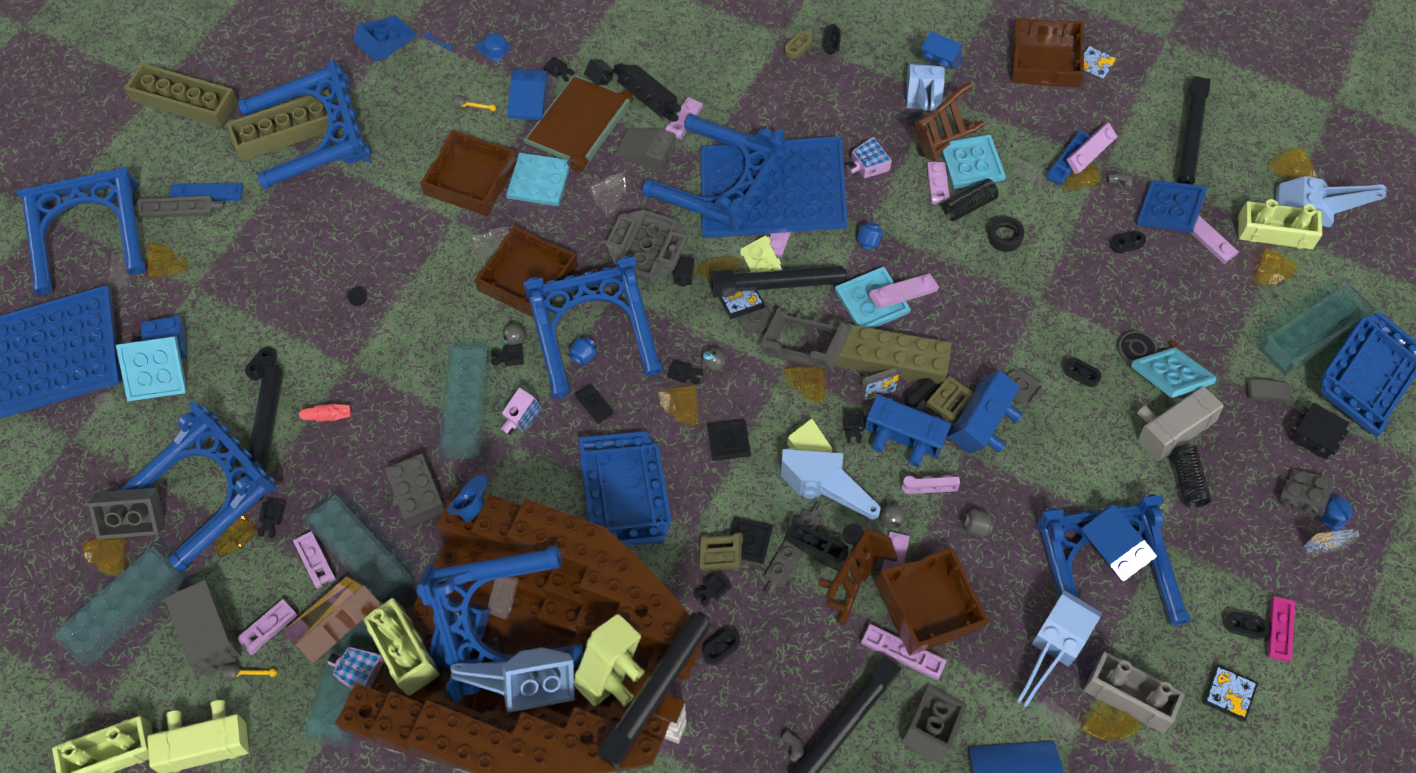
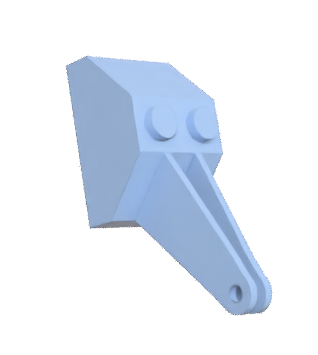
M908 62L906 108L933 111L942 103L944 67L939 64Z
M1306 176L1280 183L1276 189L1278 205L1304 208L1307 204L1313 205L1316 210L1321 211L1322 226L1331 227L1334 222V214L1386 197V186L1329 187L1323 179Z
M783 449L781 477L798 495H802L807 499L824 495L871 520L879 517L880 506L842 470L843 453Z
M1063 591L1032 642V645L1042 651L1023 692L1017 700L1018 703L1021 702L1028 691L1045 654L1047 653L1055 658V661L1030 693L1023 705L1024 707L1028 706L1034 694L1058 661L1068 667L1073 663L1100 619L1102 612L1067 591Z
M537 648L520 651L507 663H456L451 666V678L453 680L504 694L505 706L508 712L575 700L573 659L568 653L547 648Z

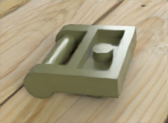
M948 376L927 401L926 406L954 425L974 392L951 376ZM960 394L964 396V399L953 412L947 410Z
M737 532L734 535L711 537L709 535H702L700 569L702 571L740 569L743 543L742 533ZM733 543V547L709 548L713 544Z

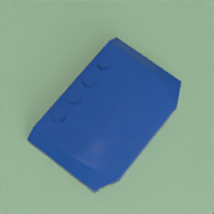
M1380 312L1362 318L1356 323L1322 373L1321 394L1375 437L1381 435L1389 423V416L1416 376V340Z
M647 431L578 438L589 522L607 528L626 547L663 543L672 519L660 450L657 444L651 441Z

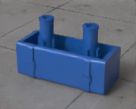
M1000 370L983 377L959 419L954 423L948 438L970 454L984 449L987 444L997 453L1000 452L1006 443L993 433L1004 414L1013 420L1014 423L1022 417L1023 413L1011 405L1020 386Z
M877 394L867 417L865 430L877 434L871 445L873 450L883 452L887 439L912 448L913 451L908 463L919 467L924 454L939 458L952 423Z

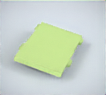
M767 236L741 248L740 254L744 256L751 272L782 270L781 261L779 258L777 259L770 245V238Z

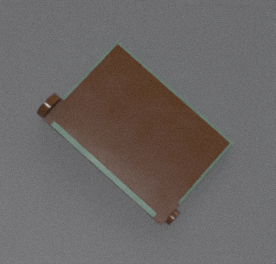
M573 75L543 114L542 120L537 122L524 139L525 144L568 160L567 164L573 171L582 172L632 104V94L626 89L620 93Z

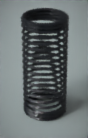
M986 178L943 201V212L946 216L950 214L947 208L948 203L950 212L952 213L951 206L955 214L949 220L954 222L997 199L999 196L998 188L991 179Z
M1182 444L1172 450V457L1180 481L1179 484L1185 506L1193 508L1209 504L1211 502L1210 492L1207 488L1208 485H1206L1207 482L1202 469L1201 459H1199L1197 446L1195 444ZM1192 450V451H1188V452H1184V453L1178 454V453H1180V452H1182V451ZM1199 472V473H1197V474H1192V475L1185 476V475H1187V474ZM1201 498H1206V499H1203V500H1200V501L1192 502V500H1197V499H1201Z

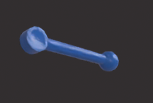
M426 32L424 34V37L426 39H431L435 41L436 43L446 47V50L448 51L452 50V45L445 44L440 40L432 37L429 32Z

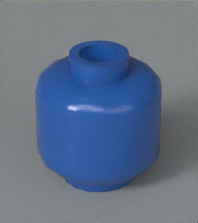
M866 222V224L860 226L857 241L862 244V248L872 250V247L880 245L883 230L879 224Z
M588 337L586 339L577 338L569 348V357L580 366L582 364H589L597 353L594 347L595 342Z

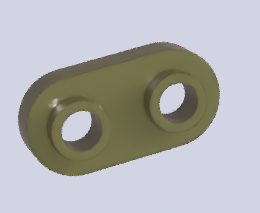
M806 31L798 32L785 45V55L791 59L802 55L811 46V34Z

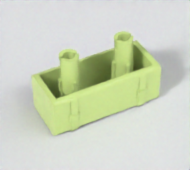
M1273 199L1267 200L1266 203L1246 201L1238 215L1239 240L1291 246L1299 249H1313L1322 236L1321 211L1316 210L1310 204L1305 205L1304 208L1281 206Z
M394 598L373 610L363 619L369 634L372 636L390 670L391 676L398 687L407 695H412L440 675L434 660L430 657L423 644L422 637L414 628L411 618Z
M615 615L592 632L579 669L575 674L574 686L594 706L601 703L611 694L625 706L634 697L621 684L625 674L627 673L635 682L645 672L632 659L641 636L620 615Z
M224 700L210 703L212 720L182 727L180 711L168 712L166 714L168 730L148 735L150 767L157 773H176L183 769L249 754L246 722L238 714L226 716Z
M140 715L52 747L56 773H114L137 763L145 762L149 759L148 735L153 734L151 722Z

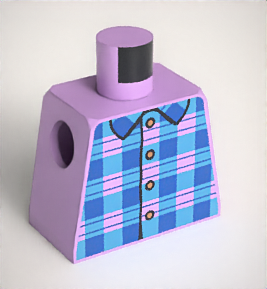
M872 137L853 150L851 163L846 165V169L849 174L859 171L863 178L889 171L892 160L876 139Z
M520 387L502 412L507 421L501 427V430L509 436L515 428L523 432L542 410L537 400Z
M351 647L346 649L343 656L333 652L328 659V664L336 667L333 672L335 678L351 690L356 682L371 688L385 663L381 655Z

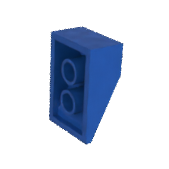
M392 16L358 24L353 42L374 61L390 56L417 37V34L400 18Z
M930 31L921 48L922 56L928 61L938 62L944 68L950 67L954 69L961 67L963 64L962 44Z
M513 69L507 118L542 120L549 89L547 71Z
M1114 504L1080 528L1122 581L1157 557Z
M454 597L449 598L452 603H461L463 601ZM469 602L470 623L478 638L482 640L491 608ZM450 611L452 621L456 620L458 612ZM435 626L429 655L434 660L435 665L451 670L450 665H447L445 661L446 651L444 645L440 644L439 627ZM456 633L460 645L465 639L462 635ZM473 647L464 648L466 657L474 659L477 650Z

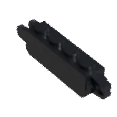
M622 63L614 65L613 70L619 76L617 82L659 117H666L672 122L678 121L679 117L674 113L681 111V107L677 104V96L637 65L628 66Z

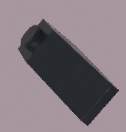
M795 521L792 522L784 537L786 541L819 563L836 571L840 570L848 556L849 546Z

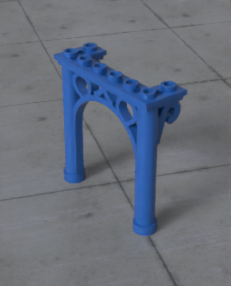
M333 59L329 60L328 67L250 98L238 100V106L242 114L248 116L293 97L311 96L323 103L328 114L327 133L315 150L257 173L258 180L263 189L271 188L273 184L330 162L344 160L346 164L359 162L361 159L364 162H372L370 157L372 154L368 144L365 145L363 138L359 135L361 129L359 124L355 122V117L357 116L355 110L350 105L352 99L349 93H347L350 90L348 84L350 83V78L347 73L343 72L341 65H337ZM328 89L331 92L329 96H322L323 90ZM337 98L339 105H333L331 102ZM341 115L343 116L345 124L343 122H338V119ZM343 128L344 136L340 139L334 138L335 131ZM331 141L335 143V145L328 147Z
M689 114L685 121V130L734 146L742 152L746 165L741 179L733 188L714 197H699L648 179L644 183L642 194L648 198L654 197L731 225L734 232L738 233L740 228L744 227L749 213L753 212L757 200L761 199L764 188L770 184L773 173L777 172L781 160L785 159L787 155L783 130H776L773 134L771 131L762 128L758 131L757 135H748L701 119L697 115ZM748 150H751V151H754V152L749 155ZM757 158L764 159L760 166H753L751 164ZM752 172L758 173L755 179L752 178ZM748 189L747 193L744 196L743 191ZM733 197H738L737 199L734 198L732 202L729 200Z
M116 168L108 172L101 171L94 175H82L75 179H63L60 182L44 183L41 186L25 187L22 190L16 191V194L23 203L34 281L32 284L34 294L44 295L53 292L46 245V232L50 223L64 210L80 204H99L115 212L120 226L127 273L135 275L146 271L145 262L142 259L134 203H136L134 189H137L139 182L127 168ZM111 189L110 194L105 198L97 197L99 190ZM91 190V195H92L93 197H91L88 193H82V192H83V191ZM69 195L68 197L64 198L65 201L63 202V199L60 196ZM116 196L118 208L111 203L116 198ZM49 200H57V205L52 210L45 209L49 205Z
M625 256L620 258V260H617V268L607 267L600 272H586L582 276H569L561 281L551 280L544 284L543 278L538 279L534 277L524 282L526 299H529L551 385L550 393L553 399L563 398L570 394L556 341L557 325L568 310L589 301H604L621 308L631 321L645 376H652L663 372L662 363L658 360L635 276L636 257ZM614 284L619 287V291L615 295L610 296L604 293L603 288ZM600 285L599 294L588 289V287ZM579 290L576 295L572 296L573 300L570 301L567 292ZM623 292L625 293L628 306L619 300ZM563 297L566 303L562 308L553 307L550 305L551 299ZM547 309L550 312L556 313L552 321V325L549 319Z
M193 400L190 402L191 406L188 407L192 412L184 414L178 420V427L181 429V432L173 442L122 488L118 487L115 490L149 488L174 464L192 456L210 458L221 466L226 475L228 485L227 496L222 508L168 558V561L181 573L267 492L278 491V488L274 485L276 482L274 478L264 471L263 466L255 460L253 462L250 459L252 454L246 448L241 449L239 447L241 442L235 436L230 437L228 435L230 430L223 423L219 425L216 422L219 418L202 403L198 405ZM212 437L215 440L214 446L211 449L205 450L203 447L204 441ZM196 443V449H189ZM222 443L230 451H228L227 453H219V451L222 448ZM238 459L244 467L234 469L235 460ZM243 473H244V474L247 475V476L242 477V478L236 483V478H237L240 474H243Z
M1148 494L1141 499L1137 506L1122 505L1118 507V510L1129 523L1136 526L1139 535L1142 532L1144 533L1147 545L1157 556L1150 563L1170 625L1187 624L1191 621V617L1185 609L1160 530V526L1163 525V514L1160 506L1164 498L1163 495L1155 496V494ZM1050 508L1042 513L1036 524V530H1039V534H1042L1059 598L1065 590L1079 599L1072 574V562L1075 554L1082 547L1091 543L1080 528L1107 508H1102L1096 512L1086 510L1075 515H1071V513L1064 514L1063 509L1056 510L1055 508ZM1067 532H1077L1081 540L1077 544L1069 542L1065 539L1064 534ZM1063 547L1072 550L1067 560L1065 558Z
M558 545L549 546L545 550L439 569L436 566L432 567V564L427 565L419 584H417V594L419 598L422 597L424 605L433 607L434 624L439 627L440 644L444 645L446 651L445 661L447 665H450V668L456 663H482L484 656L493 660L485 663H507L515 656L496 652L478 638L469 619L470 598L479 586L490 580L561 568L562 558ZM474 581L469 589L462 585V583ZM456 590L464 599L461 603H452L449 600L448 594ZM450 611L458 612L456 620L452 621ZM456 633L462 635L465 639L460 645ZM582 643L553 648L551 650L570 654L573 659V665L579 667L586 648ZM464 648H475L480 652L477 659H469L465 655ZM451 677L446 684L447 693L451 695L453 703H458L459 699H462L463 694L471 695L483 689L453 680Z

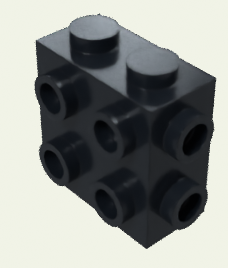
M1313 402L1309 408L1304 407L1299 417L1302 419L1300 422L1296 421L1290 431L1293 434L1290 440L1326 460L1331 454L1335 455L1341 445L1338 442L1340 440L1343 441L1349 431L1346 428L1350 422Z

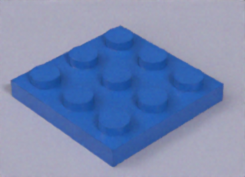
M1152 180L1137 221L1138 226L1193 233L1207 193V186Z

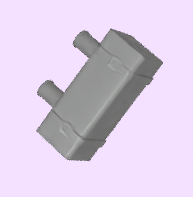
M1204 386L1188 397L1182 394L1171 398L1176 405L1158 417L1147 405L1138 411L1137 414L1147 423L1142 429L1138 442L1157 461L1165 456H1169L1175 447L1186 443L1200 432L1207 430L1218 420L1224 406Z
M1105 651L1096 662L1084 688V692L1094 696L1095 699L1113 706L1163 734L1173 724L1185 696V693L1175 689L1170 683L1162 682L1133 667L1130 662L1114 657Z

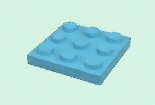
M991 134L950 141V145L941 151L953 189L973 186L986 178L991 179L993 182L1005 181L1006 176Z
M519 153L506 194L507 198L559 206L570 169L567 164L568 160Z
M885 267L835 287L836 294L856 326L873 329L909 314L911 311L906 301L878 309L870 298L869 293L871 290L895 284Z
M177 336L116 345L127 401L187 393Z
M1176 347L1133 360L1131 366L1171 398L1197 390L1202 386L1206 387L1215 384L1217 378Z

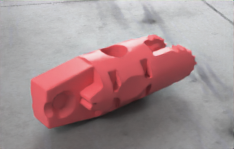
M335 403L315 405L314 408L302 409L299 416L303 420H316V422L337 421L351 417V406Z

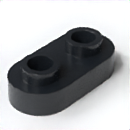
M836 24L827 26L824 33L823 49L830 55L838 52L840 47L841 32Z
M1139 231L1117 235L1112 238L1110 248L1118 254L1141 249L1146 242V237Z
M271 347L262 348L246 366L245 374L253 381L260 380L263 369L269 365H274L277 361L278 355L276 351Z
M1077 358L1068 359L1063 367V371L1068 377L1088 387L1097 386L1102 377L1101 372L1097 368Z
M931 379L928 381L924 380L915 393L912 391L907 395L905 405L915 409L934 392L937 384Z
M1232 612L1224 621L1226 629L1232 634L1260 640L1269 633V624L1261 617L1241 612ZM1232 621L1237 622V623H1238V627H1235V626L1232 624ZM1253 626L1258 627L1259 632L1254 631Z
M726 630L707 644L703 649L704 661L709 665L715 666L734 653L740 646L738 633L733 630ZM731 639L734 643L727 645L726 641ZM711 652L717 653L716 658H711L709 655Z

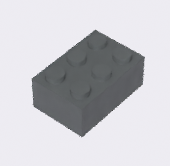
M422 454L385 468L408 528L443 514L444 506Z
M157 488L96 492L88 502L96 539L159 535L165 524Z

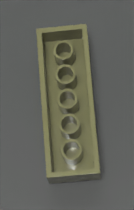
M140 63L124 87L131 102L223 128L238 104L235 93L231 88Z
M328 89L322 92V96L330 95ZM306 96L227 122V126L234 147L241 161L327 133L328 114L321 101L314 97Z
M852 325V329L834 366L887 376L900 374L899 378L920 382L931 379L937 385H942L947 377L952 343Z

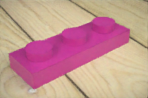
M1279 597L1271 599L1267 658L1288 663L1292 660L1295 601Z

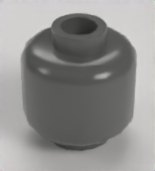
M972 509L968 514H964L962 525H964L967 534L984 538L986 535L991 534L994 520H992L989 513Z

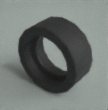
M1008 216L999 217L990 226L988 240L995 249L1002 252H1011L1021 245L1025 230L1017 219ZM1002 227L1010 228L1016 233L1017 238L1011 241L1003 240L996 235V230Z

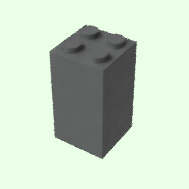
M206 580L165 598L187 662L201 676L213 674L217 668L225 664H234L238 658L242 657L218 593Z

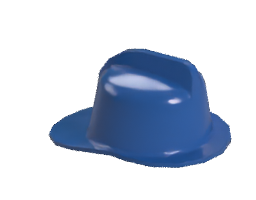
M497 33L487 34L485 40L475 45L480 53L492 61H499L511 48L505 38Z
M479 475L470 480L459 495L450 503L448 513L450 515L458 514L466 522H470L475 518L484 505L482 493L487 485V477Z
M1333 493L1329 498L1323 516H1318L1329 529L1337 531L1345 526L1352 517V507L1347 500Z

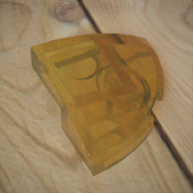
M1302 147L1292 150L1268 164V167L1274 173L1284 179L1286 177L1297 179L1303 176L1317 178L1314 167Z
M1094 161L1090 162L1080 173L1075 174L1072 171L1062 185L1063 191L1081 190V187L1100 186L1101 180Z
M147 243L148 278L171 276L187 270V263L180 253H177V256L182 262L175 258V254L171 251L170 247Z
M1265 248L1253 284L1273 286L1277 285L1279 281H1287L1296 272L1298 265L1288 257Z
M733 256L711 258L701 263L694 272L710 280L711 271L733 270L736 273L744 260Z
M817 367L784 369L787 382L794 391L795 388L791 382L803 394L802 397L804 399L814 402H825V369Z
M696 386L674 388L658 393L660 404L666 414L669 412L676 418L675 421L681 424L699 426Z
M244 514L220 535L221 537L216 539V550L221 558L240 549L258 534L256 528Z
M125 537L94 539L82 544L83 555L89 565L92 562L98 567V571L103 574L124 576Z
M1102 701L1084 724L1082 730L1098 739L1121 740L1135 734L1143 725L1126 711L1122 712Z

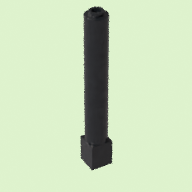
M1193 76L1189 85L1188 104L1177 173V182L1180 184L1192 185L1195 182L1206 99L1209 95L1211 79Z
M843 266L747 273H734L733 270L711 271L710 287L714 298L735 296L736 292L835 285L843 284L844 280H847V270Z
M269 365L263 369L249 452L252 454L250 459L253 462L255 460L263 466L265 472L283 370L277 365Z
M700 611L698 613H691L617 726L612 728L598 749V758L615 769H620L633 749L634 742L711 627L710 618Z
M884 655L870 672L869 677L791 773H820L880 696L885 693L897 678L902 668Z

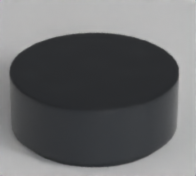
M355 287L349 290L347 298L350 304L360 306L366 302L367 295L364 289Z

